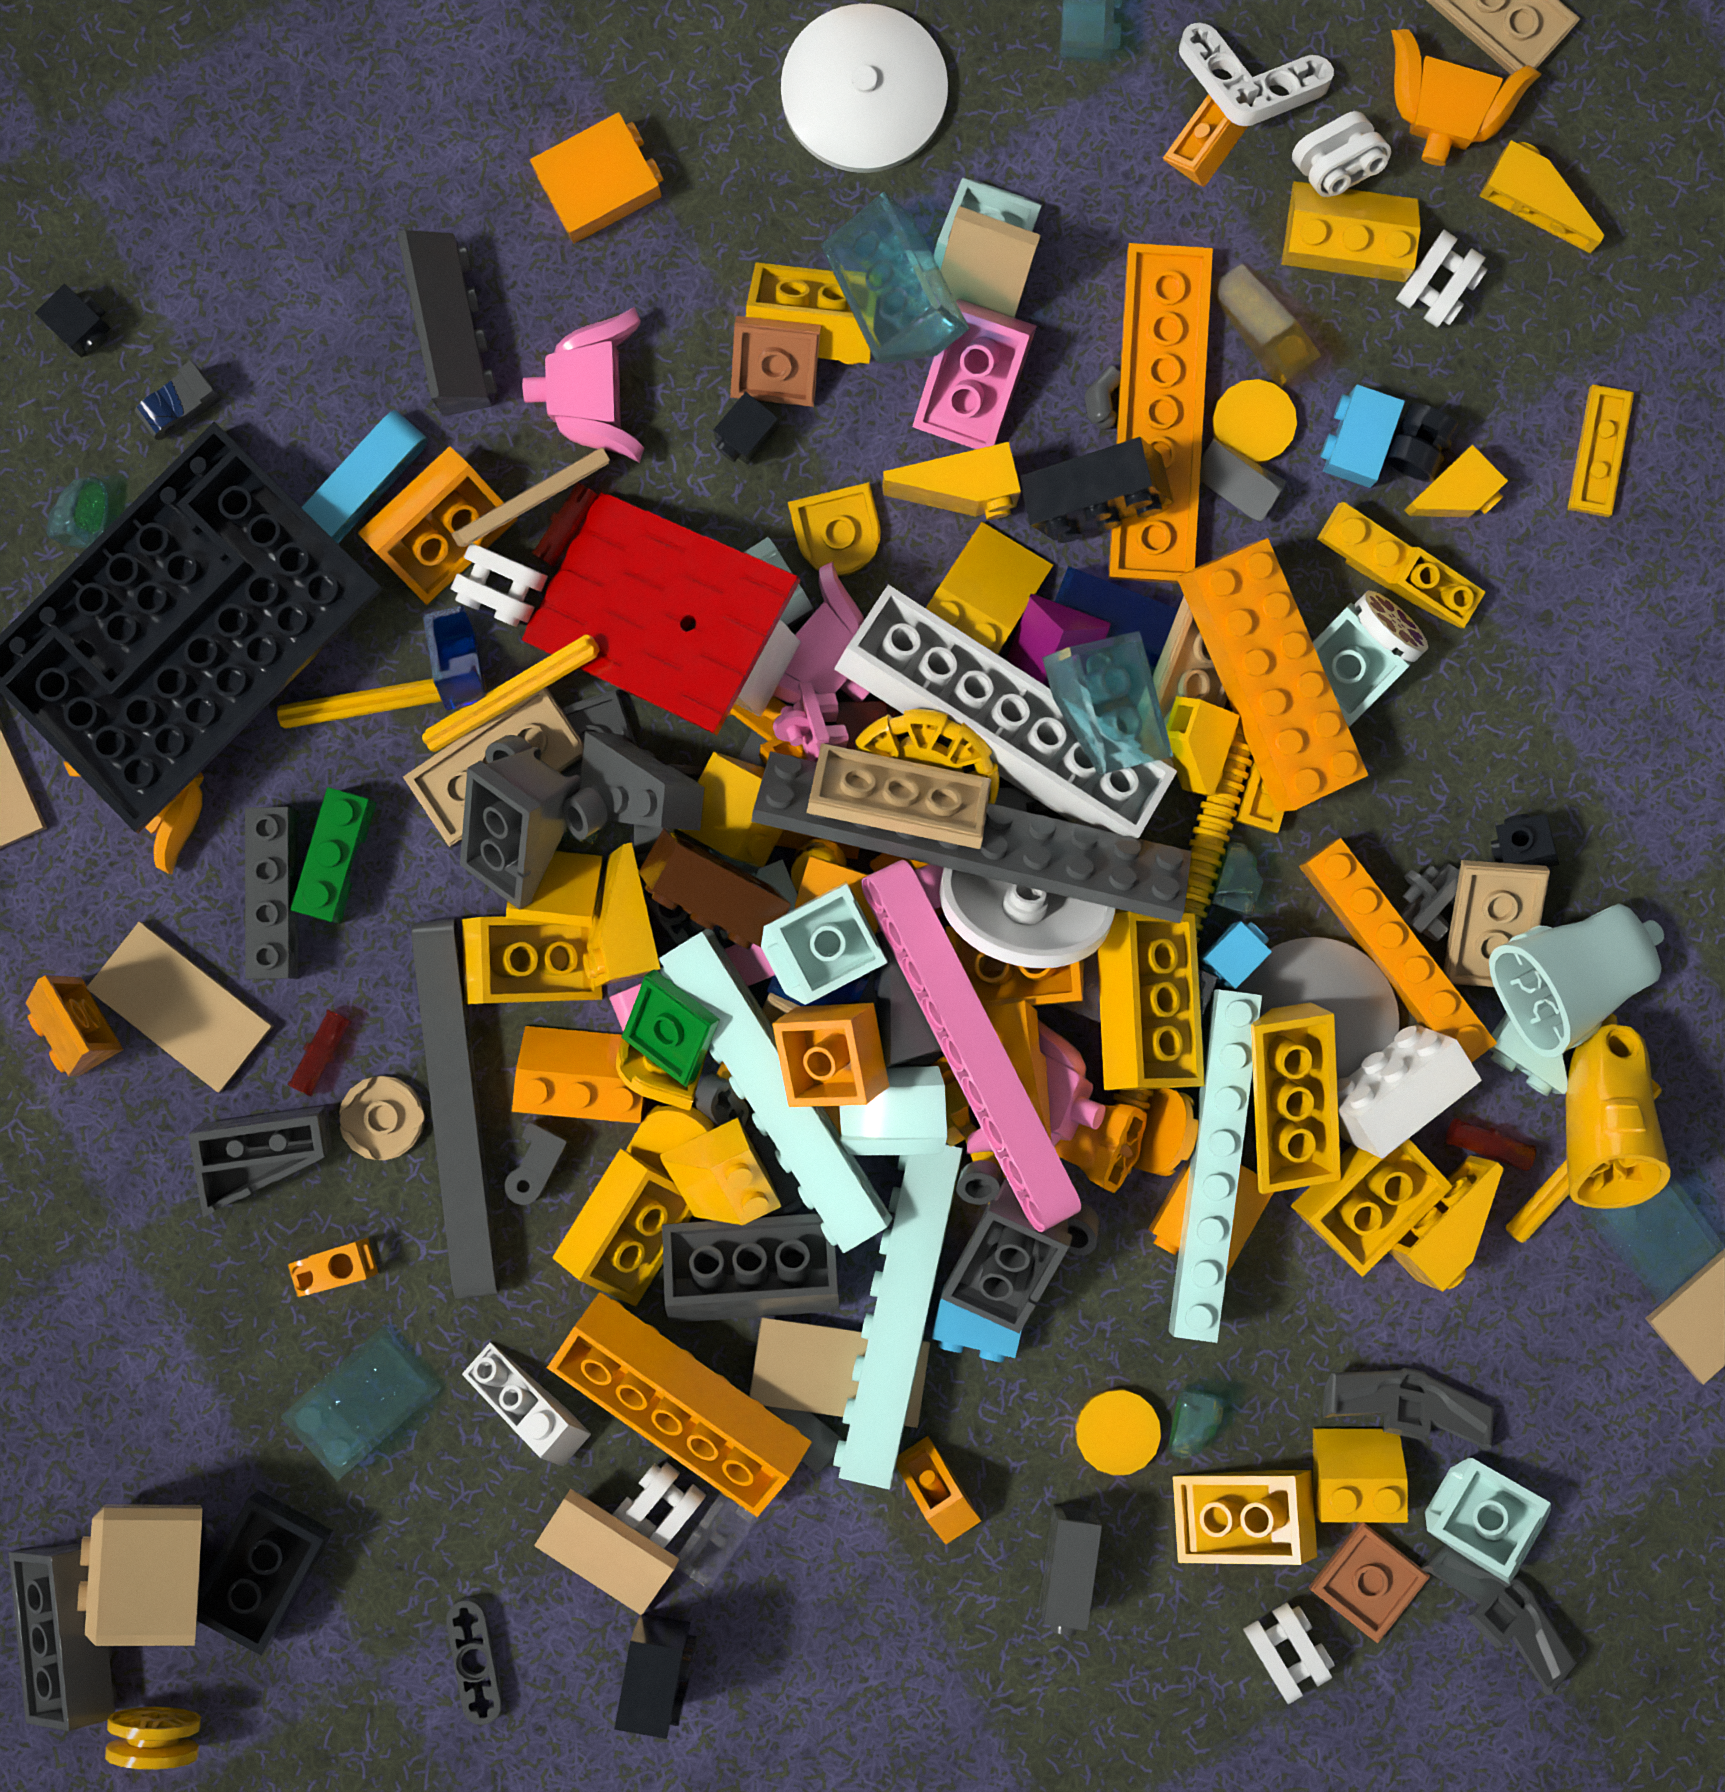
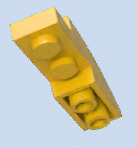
M1345 502L1337 504L1317 540L1346 558L1345 563L1421 609L1460 628H1465L1486 593L1420 547L1409 546Z

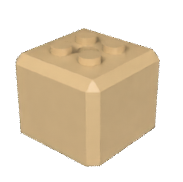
M105 1504L93 1516L91 1536H83L80 1566H89L88 1581H80L77 1611H86L85 1635L95 1646H195L202 1530L201 1505Z

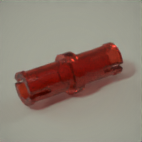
M579 482L574 484L573 490L559 512L552 513L549 518L552 520V523L536 548L532 551L533 554L555 567L557 560L573 535L578 536L582 530L579 528L592 504L599 498L598 494L589 488L587 490Z
M329 1009L325 1012L326 1015L311 1043L306 1041L302 1048L306 1052L291 1080L287 1083L288 1086L304 1092V1094L310 1097L313 1096V1091L328 1063L333 1064L337 1058L333 1054L348 1026L352 1023L349 1019Z
M1458 1118L1452 1120L1446 1134V1143L1449 1145H1455L1478 1153L1480 1158L1491 1161L1495 1159L1521 1168L1523 1171L1530 1170L1536 1157L1537 1149H1535V1145H1529L1503 1136L1502 1131L1492 1127L1486 1130L1463 1122Z

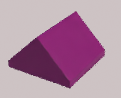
M1031 593L1006 661L1065 699L1082 697L1111 623Z

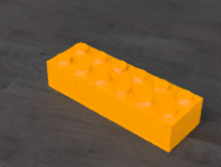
M1265 538L1247 544L1177 576L1176 578L1235 714L1240 715L1238 723L1276 811H1295L1368 776L1269 539Z
M599 1292L547 1367L550 1371L756 1517L761 1514L787 1483L812 1443L796 1427L782 1421L768 1411L762 1403L748 1397L730 1384L724 1376L710 1370L696 1360L690 1352L679 1348L662 1336L655 1327L645 1324L627 1311L621 1303L610 1299L602 1292Z

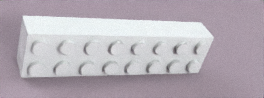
M889 584L834 668V670L903 714L904 710L928 709L947 713V719L960 725L964 722L992 750L990 759L993 763L997 764L1000 777L1074 824L1138 839L1177 773L1175 769ZM939 735L940 738L951 744V739Z

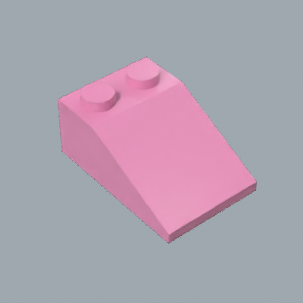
M957 299L949 307L912 427L974 449L995 445L1025 365L1037 326Z

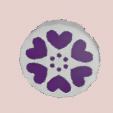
M1368 590L1355 603V610L1360 611L1362 609L1358 614L1359 620L1369 634L1385 649L1393 651L1397 647L1404 653L1400 656V659L1415 662L1428 649L1427 640L1418 626L1400 607L1388 598Z

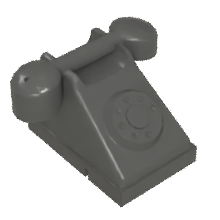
M505 735L487 746L485 752L487 764L478 761L467 768L460 866L520 910L532 903L533 894L536 892L566 827L568 826L576 838L583 840L603 828L608 815L602 796L594 788H580L581 779L578 775L571 777L563 776L540 759L541 749L539 747L532 748L530 743L520 736Z
M974 1161L967 1164L961 1170L956 1187L957 1193L968 1203L980 1205L990 1202L948 1278L943 1288L941 1299L1020 1333L1066 1252L1084 1256L1090 1254L1095 1249L1101 1228L1100 1218L1089 1205L1081 1203V1211L1044 1232H1038L1028 1221L1000 1167L991 1161Z

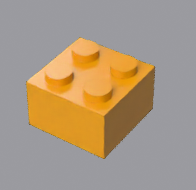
M874 1003L799 1006L793 1008L772 1023L789 1107L867 1105L889 1087Z

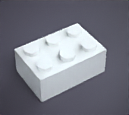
M1418 1024L1406 1027L1396 1034L1394 1041L1385 1049L1366 1057L1361 1064L1362 1067L1353 1074L1337 1080L1339 1134L1343 1140L1383 1159L1482 1080L1456 1039Z

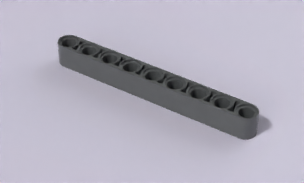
M455 918L412 923V946L452 1289L456 1300L498 1295L500 1293V1278L468 1004H464V973L459 928Z

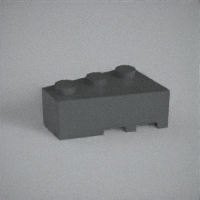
M585 731L580 788H594L599 792L607 807V821L657 828L700 831L705 787L673 766H666L655 759L656 755L648 750H641L632 744V740L625 735Z
M881 932L876 938L888 963L874 969L875 991H877L876 1018L886 1068H890L943 1051L883 932Z
M326 1106L198 1124L188 1135L202 1216L205 1217L237 1199L240 1200L250 1195L255 1190L274 1181L276 1182L324 1158L332 1148Z

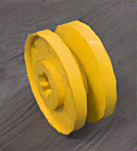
M152 1706L130 1708L112 1713L108 1717L107 1730L111 1734L122 1738L107 1744L105 1759L111 1764L134 1769H167L189 1765L197 1761L199 1744L194 1740L184 1737L199 1732L201 1716L196 1712L186 1709Z

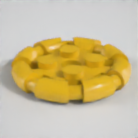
M928 709L904 710V715L895 718L886 715L870 724L855 740L857 745L855 750L947 770L964 773V766L974 764L975 771L966 774L990 778L991 785L988 803L995 804L999 791V771L997 764L993 763L990 759L992 750L964 722L960 725L947 719V713ZM908 732L910 736L904 738L899 743L896 735ZM939 735L952 740L948 748L936 742Z

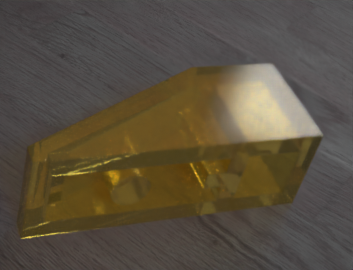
M1240 264L1211 285L1210 294L1274 384L1279 388H1284L1314 367L1321 357L1317 348L1296 319L1243 264Z

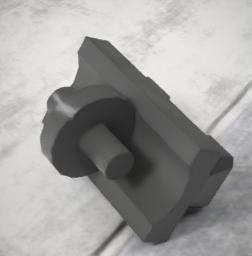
M1445 863L1439 871L1430 865L1422 875L1413 870H1409L1405 874L1404 878L1411 887L1402 897L1409 904L1399 915L1411 930L1421 933L1434 941H1439L1449 930L1450 924L1439 913L1448 903L1454 908L1460 869Z

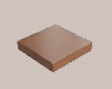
M736 316L730 398L739 399L746 391L757 401L814 407L821 325Z
M1359 1522L1310 1584L1309 1589L1378 1644L1426 1583L1430 1575L1367 1524Z

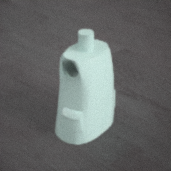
M1618 903L1577 923L1554 928L1536 926L1516 935L1508 943L1497 947L1491 953L1489 958L1490 975L1496 992L1522 1039L1537 1054L1553 1058L1561 1055L1568 1049L1579 1046L1596 1034L1601 1027L1602 1021L1623 1002L1659 980L1662 968L1655 946L1663 941L1664 933L1657 922L1648 920L1642 924L1630 908Z

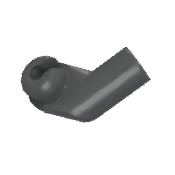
M1108 365L1087 389L1084 397L1086 414L1092 424H1096L1101 430L1112 427L1117 419L1116 412L1112 410L1110 395L1119 386L1121 373L1111 365Z

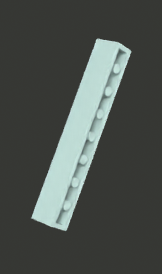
M707 928L660 957L659 960L663 965L660 969L661 974L720 1019L708 1050L718 1063L723 1061L732 1075L729 1077V1082L734 1092L740 1099L746 1098L755 1111L752 1114V1118L756 1127L762 1135H770L778 1148L775 1151L778 1162L787 1173L792 1171L801 1185L798 1187L800 1197L809 1209L815 1208L823 1220L821 1229L830 1244L833 1246L838 1244L842 1252L845 1253L887 1228L892 1220V1216L855 1157L848 1155L839 1141L841 1135L823 1106H788L773 1026L714 932Z
M1220 989L1213 990L1203 1062L1205 1086L1200 1087L1196 1116V1119L1199 1121L1198 1136L1191 1154L1169 1323V1332L1173 1337L1215 1343L1218 1341L1253 1071L1251 1024L1260 1017L1262 995Z
M945 1144L943 1153L900 1155L898 1170L905 1171L901 1188L893 1187L888 1210L889 1212L896 1213L892 1230L884 1229L879 1254L887 1255L883 1272L875 1271L870 1296L878 1298L874 1314L866 1313L861 1338L868 1339L865 1356L857 1355L852 1375V1381L859 1382L856 1399L848 1397L843 1416V1423L850 1425L847 1441H838L833 1466L841 1467L839 1478L885 1489H890L892 1486L963 1148L950 1147Z

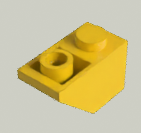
M1176 696L1163 738L1174 768L1177 771L1179 782L1185 791L1214 797L1217 785L1222 779L1223 767L1230 745L1235 739L1240 715L1200 699Z

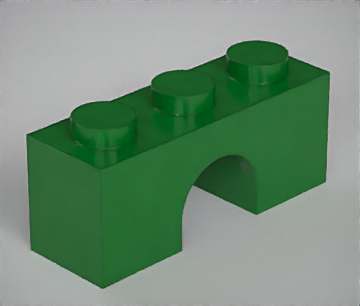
M327 787L292 903V911L341 924L353 884L350 883L352 863L358 847L362 842L365 843L376 802Z

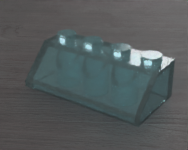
M882 192L821 244V248L870 351L878 363L937 356L970 329L913 215L886 192Z

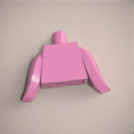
M633 307L613 318L587 325L565 336L556 345L555 352L547 355L545 358L546 377L523 378L522 389L525 403L546 402L548 416L553 422L557 423L559 432L569 440L595 449L603 447L605 451L625 455L640 463L644 447L634 436L621 429L619 351L616 348L626 341L640 325L641 320L636 308Z
M831 561L819 568V586L825 602L822 603L795 634L801 643L772 695L794 705L801 697L798 690L799 682L812 681L815 694L836 693L841 689L858 705L870 693L834 670L865 618L838 578L834 563Z
M1038 1019L1040 1052L1046 1056L1051 1142L1055 1147L1060 1139L1070 1141L1074 1137L1079 1124L1092 1129L1099 1128L1103 1122L1106 1110L1103 1104L1089 1100L1093 1091V1084L1085 1079L1087 1067L1080 1052L1065 1038ZM982 1128L973 1131L968 1136L967 1154L993 1152Z

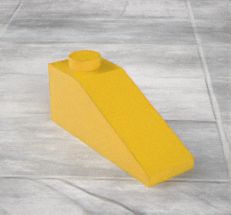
M1511 140L1501 153L1479 196L1591 253L1601 243L1604 237L1603 232L1550 160L1541 156L1540 151L1535 146L1526 142L1516 143Z

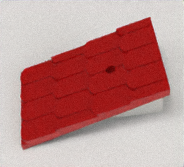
M601 492L598 499L590 507L584 525L578 536L570 544L565 560L558 573L550 581L546 595L537 611L530 618L521 640L552 655L580 637L590 635L598 644L600 652L596 658L578 669L718 735L734 704L761 717L801 641L780 618L801 580L798 576L754 556L742 553L707 536H702L656 514L644 511Z

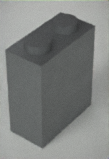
M1057 1505L1052 1507L1039 1610L1044 1625H1049L1050 1631L1054 1633L1076 1635V1630L1088 1631L1102 1530L1096 1512L1092 1510Z

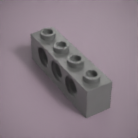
M289 807L245 808V979H298V912L291 910L298 887V811Z

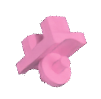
M812 681L799 682L798 690L801 696L799 701L793 707L785 706L781 709L782 714L775 719L773 730L778 739L788 741L792 746L802 744L807 760L817 762L821 743L846 748L849 736L846 726L843 724L825 726V722H836L838 716V702L835 693L815 694Z

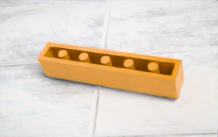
M1341 838L1333 840L1299 866L1364 953L1381 969L1393 991L1420 1026L1456 1039L1471 1063L1497 1044Z

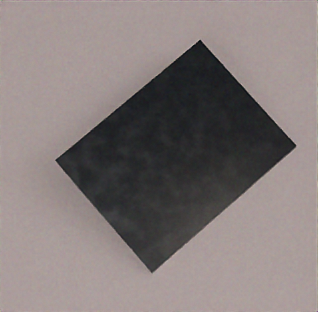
M213 422L0 634V693L134 832L139 834L383 588L218 424Z

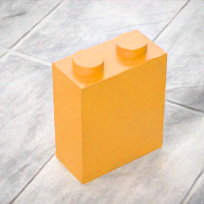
M619 112L530 159L537 178L573 244L662 197L659 183L664 181L658 166L653 158L645 161L638 148L644 145V142L633 122L625 124Z
M1191 1156L1186 1161L1148 1229L1157 1235L1153 1243L1175 1256L1180 1247ZM1241 1164L1226 1275H1228L1274 1193L1261 1194L1258 1192V1174Z

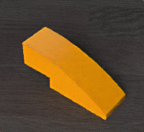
M1025 1000L985 1007L984 1010L1050 1140H1052L1046 1056L1040 1052L1037 1010Z

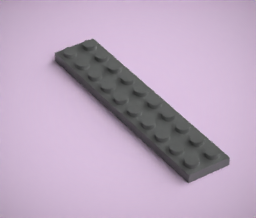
M770 751L751 822L1179 924L1181 922L1185 909L1192 851L1135 839L1131 836H1123L1089 826L990 803L987 806L980 849L807 813L817 762Z

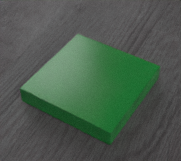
M654 969L647 973L643 979L621 1038L683 1086L687 1087L696 1080L720 1019Z

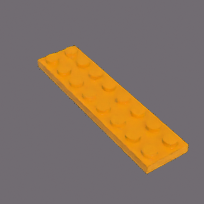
M1129 243L1127 247L1116 444L1141 437L1162 455L1174 503L1162 506L1163 511L1154 516L1139 518L1137 515L1124 518L1120 526L1111 529L1108 579L1179 584L1177 576L1195 569L1213 248Z

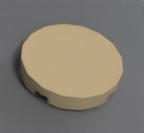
M388 1076L364 1079L351 1088L341 1103L339 1113L342 1137L347 1144L361 1156L374 1160H388L400 1157L413 1148L423 1133L425 1121L422 1100L413 1087L399 1078Z

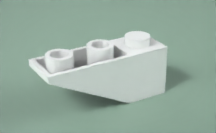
M491 1342L462 1374L529 1447L544 1460L564 1466L591 1435L564 1405Z

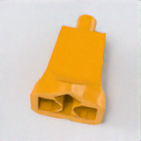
M1125 1104L1104 1105L1106 1110L1105 1116L1099 1128L1092 1129L1079 1124L1074 1137L1070 1141L1060 1139L1054 1147L1060 1158L1077 1165L1085 1172L1090 1181L1112 1193H1115L1120 1188L1128 1172L1140 1157L1141 1141L1147 1121V1113L1137 1107Z

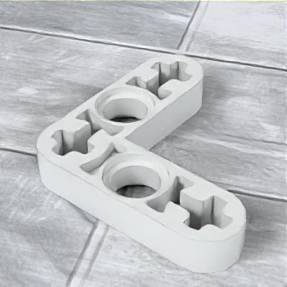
M1194 23L1187 26L1179 45L1181 58L1225 116L1232 123L1239 126L1257 124L1322 97L1327 93L1334 76V68L1327 59L1317 55H1309L1252 77L1220 34L1212 26L1205 23ZM1223 69L1228 71L1232 78L1228 80L1219 79L1212 73V70ZM1280 85L1288 90L1289 95H1276L1269 87Z

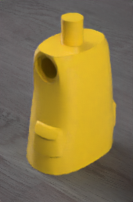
M1611 1013L1602 1021L1601 1027L1596 1034L1575 1048L1568 1071L1566 1091V1158L1569 1194L1577 1204L1602 1209L1624 1208L1641 1204L1658 1194L1670 1178L1669 1161L1654 1104L1650 1059L1645 1040L1632 1027L1617 1025V1016Z

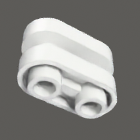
M1353 111L1303 137L1293 150L1292 160L1302 174L1309 176L1310 184L1320 196L1331 197L1339 195L1362 180L1380 173L1388 163L1391 148L1379 133L1374 132L1373 125L1363 113Z
M1445 229L1435 240L1396 298L1398 302L1409 309L1417 299L1428 305L1430 308L1425 314L1424 319L1435 327H1438L1442 321L1448 325L1451 324L1464 303L1458 300L1466 287L1473 291L1488 270L1482 266L1486 257L1473 248L1470 249L1464 258L1452 251L1451 249L1458 238ZM1443 265L1452 271L1453 275L1442 291L1438 292L1429 286L1428 282L1439 266Z
M475 543L469 544L464 558L475 563L470 577L459 573L456 574L450 588L458 593L455 600L476 610H479L481 603L496 610L494 618L515 627L518 626L520 620L528 623L535 607L524 602L529 587L542 592L548 576ZM490 571L514 580L508 594L485 585Z
M668 1462L662 1468L654 1463L638 1483L644 1490L634 1501L627 1496L612 1515L657 1545L665 1548L701 1504L706 1494L694 1484L683 1493L672 1484L680 1472ZM662 1497L673 1508L661 1523L655 1526L645 1516Z
M1286 1602L1272 1611L1278 1624L1264 1631L1257 1620L1243 1630L1289 1705L1303 1696L1297 1683L1311 1676L1318 1687L1332 1679L1328 1670L1335 1665L1322 1643L1314 1647L1306 1634L1307 1631L1312 1629V1626L1300 1606L1291 1609ZM1287 1638L1300 1658L1299 1662L1289 1668H1286L1274 1647Z

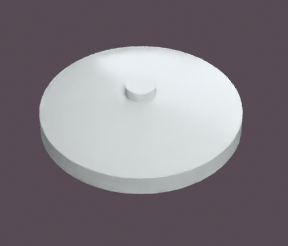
M852 4L833 9L812 21L795 39L786 56L781 77V96L785 117L798 141L817 159L830 166L857 173L880 172L894 168L917 155L934 137L941 124L948 96V78L944 59L930 34L918 22L903 12L877 4Z
M948 868L943 870L939 888L943 912L950 925L966 942L992 958L1022 967H1061L1088 957L1105 941L1115 914V908Z

